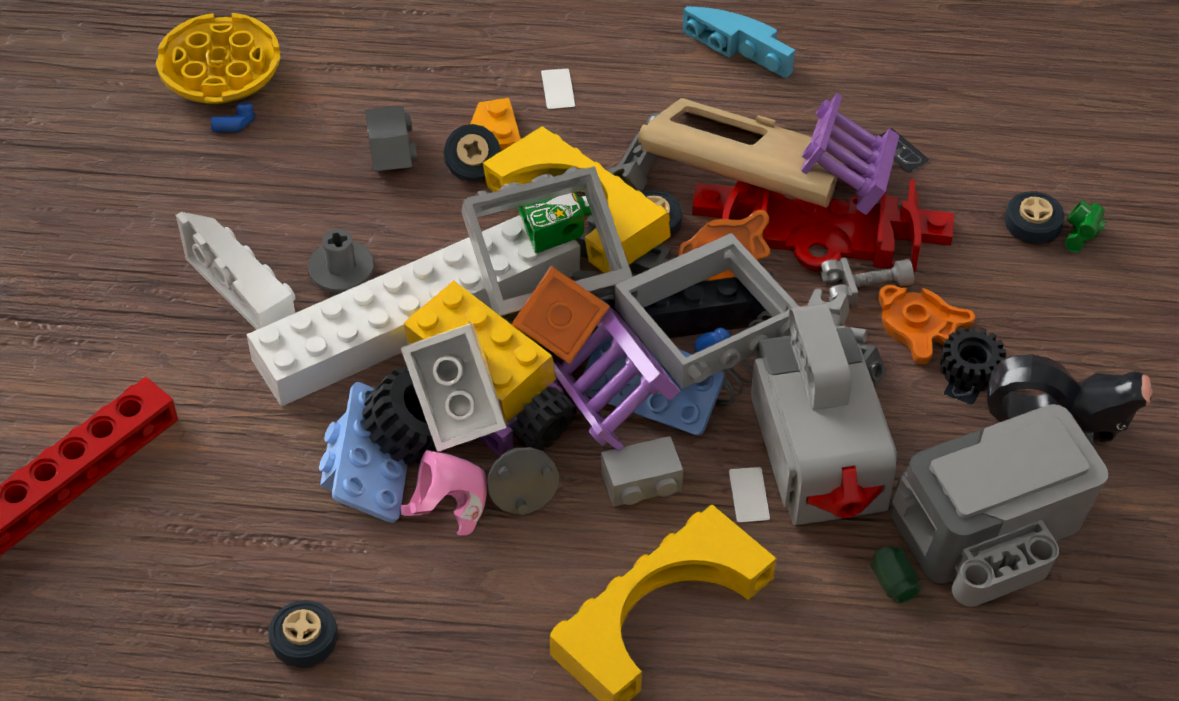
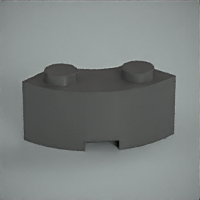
M403 106L365 110L373 171L412 167L411 161H417L415 142H409L407 132L412 131L410 113H404Z

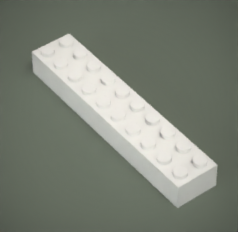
M520 215L482 231L503 300L533 293L551 266L567 277L572 276V273L575 271H580V245L576 240L535 254ZM468 237L246 334L251 360L280 406H285L402 353L401 348L409 345L403 323L453 280L492 309L470 238Z

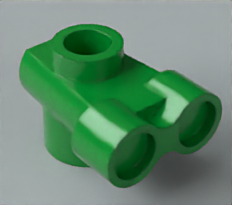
M1081 200L1070 212L1066 220L1075 228L1065 241L1067 250L1074 253L1080 252L1087 240L1095 238L1103 230L1107 222L1102 219L1105 210L1101 205L1093 203L1090 206L1087 202Z

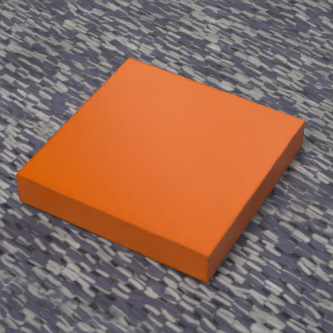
M551 266L511 324L570 364L610 306Z

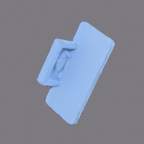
M356 382L350 388L346 412L337 422H332L325 433L324 440L328 444L319 465V470L322 471L320 486L331 490L332 498L336 502L384 521L394 523L400 517V506L402 505L408 464H405L403 459L399 462L391 459V454L389 453L383 454L379 450L381 447L377 443L373 444L369 438L371 433L365 430L364 423L367 420L362 417V410L366 407L364 405L366 398L375 388L361 382Z

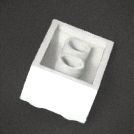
M473 322L401 348L437 452L507 428Z

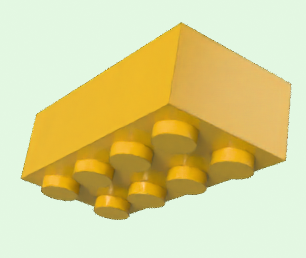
M453 280L403 323L408 343L410 345L473 322L486 358L503 417L507 424L524 409L523 407L527 403L532 401L535 395H539L541 391L556 380L552 355Z

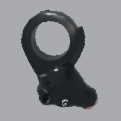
M1027 354L1016 355L1002 360L992 370L987 387V403L990 413L999 422L1047 405H1060L1071 413L1093 446L1094 439L1100 442L1113 441L1117 433L1127 430L1136 412L1150 404L1153 393L1150 378L1144 373L1136 371L1124 375L1095 373L1081 382H1077L1062 364L1048 357ZM1034 389L1047 394L1031 396L1020 394L1015 390Z

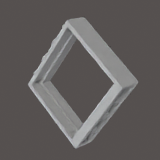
M575 166L568 169L562 175L552 177L551 174H544L533 179L531 183L520 185L518 182H513L502 186L499 191L488 194L486 191H478L477 195L464 199L461 213L492 310L506 321L511 322L515 319L532 293L503 300L477 217L584 190L611 272L574 282L600 298L615 294V285L632 277L595 166L585 169H576Z
M732 233L615 285V309L682 389L694 383L702 382L719 371L732 368L737 363L757 355L758 340L791 335L788 318L789 309L800 307ZM730 269L770 313L772 318L689 357H685L645 311L644 307Z

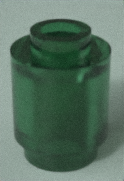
M885 546L873 555L874 560L871 562L870 567L887 597L893 598L894 602L899 604L909 601L921 591V586L919 585L920 577L901 547Z

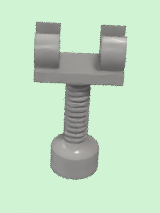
M841 258L840 261L828 260L821 264L823 272L820 273L823 282L831 284L841 279L843 285H835L829 289L831 297L828 298L830 302L835 300L838 293L845 292L850 306H856L858 297L857 287L869 286V284L875 285L892 281L896 282L898 287L912 286L914 284V272L909 259L895 261L894 267L891 270L885 269L878 272L872 271L855 275L851 273L847 258Z

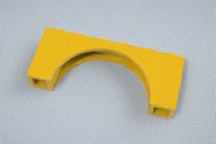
M543 126L483 162L487 187L493 192L499 191L502 186L513 182H518L520 185L531 183L533 179L544 174H551L552 177L562 175L568 169L575 166L576 169L595 166L628 265L671 237L669 228L670 217L664 207L656 205L646 198L641 191H636L624 183L619 176H614L605 170L600 163L592 161L582 154L578 148H573L563 141L559 135L551 133ZM595 228L585 236L588 260L602 272H611L597 228Z
M710 505L702 513L696 512L687 521L686 526L676 534L670 533L667 535L660 546L650 555L645 554L641 556L633 568L624 576L615 577L608 584L606 590L598 597L585 601L578 613L568 621L563 620L559 622L550 634V656L599 701H630L641 691L642 671L636 666L626 651L622 641L621 630L627 615L639 600L659 587L681 581L716 583L739 593L749 600L774 579L776 558L714 505Z

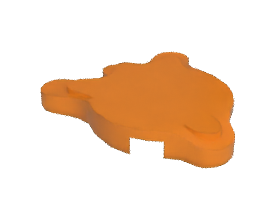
M756 210L749 217L742 220L718 219L708 222L690 240L680 245L678 254L681 256L732 233L756 260L767 258L770 255V248L763 239L762 234L769 223V216L764 210ZM728 269L706 280L709 281L736 276L730 271V269Z
M886 285L879 291L878 300L882 307L881 320L885 331L894 340L906 345L910 349L912 358L917 364H928L931 361L933 354L932 343L938 342L944 346V342L948 339L949 334L955 333L959 328L968 329L973 327L976 317L971 310L953 307L930 290L922 288L921 293H906L907 288Z

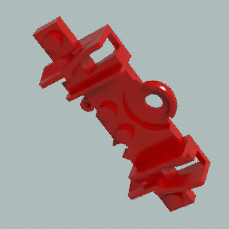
M911 179L908 186L907 200L902 201L901 210L898 209L899 197L887 196L886 188V192L880 198V204H875L867 215L856 209L858 196L850 197L848 203L840 199H831L828 207H822L800 199L790 200L784 194L772 192L738 180L734 187L696 183L692 206V215L742 220L749 217L756 210H764L769 216V223L762 236L769 248L793 251L799 264L812 271H823L821 267L823 262L828 260L840 261L842 257L872 260L873 267L891 269L894 267V262L898 261L893 260L895 239L911 241L910 261L913 272H916L921 242L951 246L954 213L918 209L919 196L915 186L916 180ZM818 245L826 248L828 253L823 257H815L809 253L808 249L811 246Z

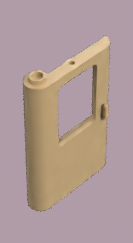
M680 98L653 118L648 125L644 124L638 136V143L642 144V151L822 207H828L838 178L818 163H815L807 175L801 171L805 160L802 154L811 142V136L775 126L776 120L758 115L756 120L685 98ZM687 112L760 134L763 137L754 145H748L674 121Z

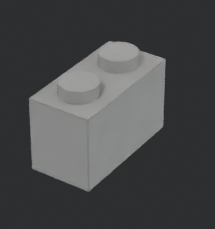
M671 436L625 446L620 451L612 449L601 452V474L613 507L623 504L633 505L641 500L657 496L666 497L675 492L682 491L683 468Z

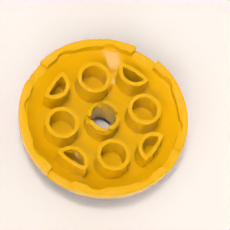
M214 13L187 20L172 29L163 38L158 47L159 54L156 66L163 83L178 96L198 103L224 104L244 99L264 87L277 70L280 61V48L273 31L261 21L237 13H232V17L215 18Z

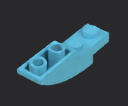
M691 6L683 9L682 32L691 38L700 41L728 58H731L738 52L785 79L793 73L795 49L777 40V29L755 19L724 10Z

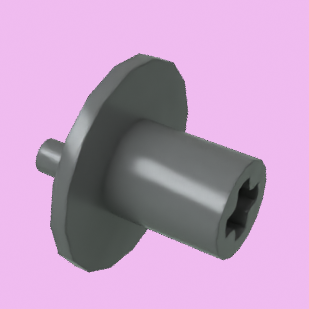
M343 229L328 231L322 239L323 245L312 253L308 261V274L313 283L323 290L330 291L332 295H338L340 292H345L367 282L374 271V259L368 248L358 242H354L352 235Z
M531 447L507 450L493 463L487 478V489L492 501L503 511L520 515L530 514L543 508L553 499L559 484V473L553 459L544 451Z

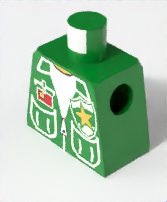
M575 192L517 207L535 254L582 237L584 234V217L592 215L586 196L577 197Z

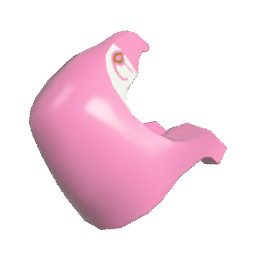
M426 450L419 465L417 487L410 503L400 506L401 515L429 514L446 495H452L457 501L454 516L459 524V531L456 533L458 536L471 534L485 507L487 478L484 470L468 460L442 452Z

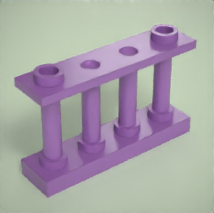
M837 93L830 102L825 100L815 114L818 117V121L811 142L802 154L805 160L801 171L807 175L815 163H818L856 189V194L859 195L856 209L867 215L886 192L899 135L889 128L882 137L879 135L875 137L838 112L842 96Z
M609 307L597 324L598 328L588 337L570 364L566 361L561 364L553 358L556 381L565 388L592 426L589 430L592 437L602 446L608 442L620 451L624 445L613 431L651 394L656 395L660 392L671 401L680 392V389L622 316ZM608 337L610 339L614 337L610 342L612 346L576 381L572 373ZM622 355L624 357L628 355V358L625 360L626 365L590 400L585 392ZM636 374L639 376L642 374L641 384L604 419L599 411Z

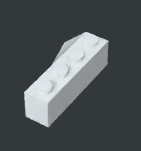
M180 212L176 215L186 260L256 330L295 313L293 301L296 298L290 286L286 283L281 284L267 264L262 265L247 245L242 246L236 240L230 228H223L214 218L185 212Z

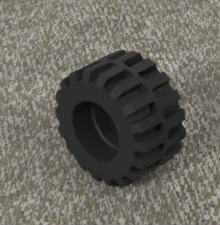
M407 366L403 369L399 367L390 373L366 398L364 402L366 407L362 410V417L367 420L364 423L366 431H370L371 436L369 438L373 444L377 443L381 447L379 450L383 454H391V459L397 462L403 459L405 464L412 465L415 461L420 464L426 450L435 452L437 450Z

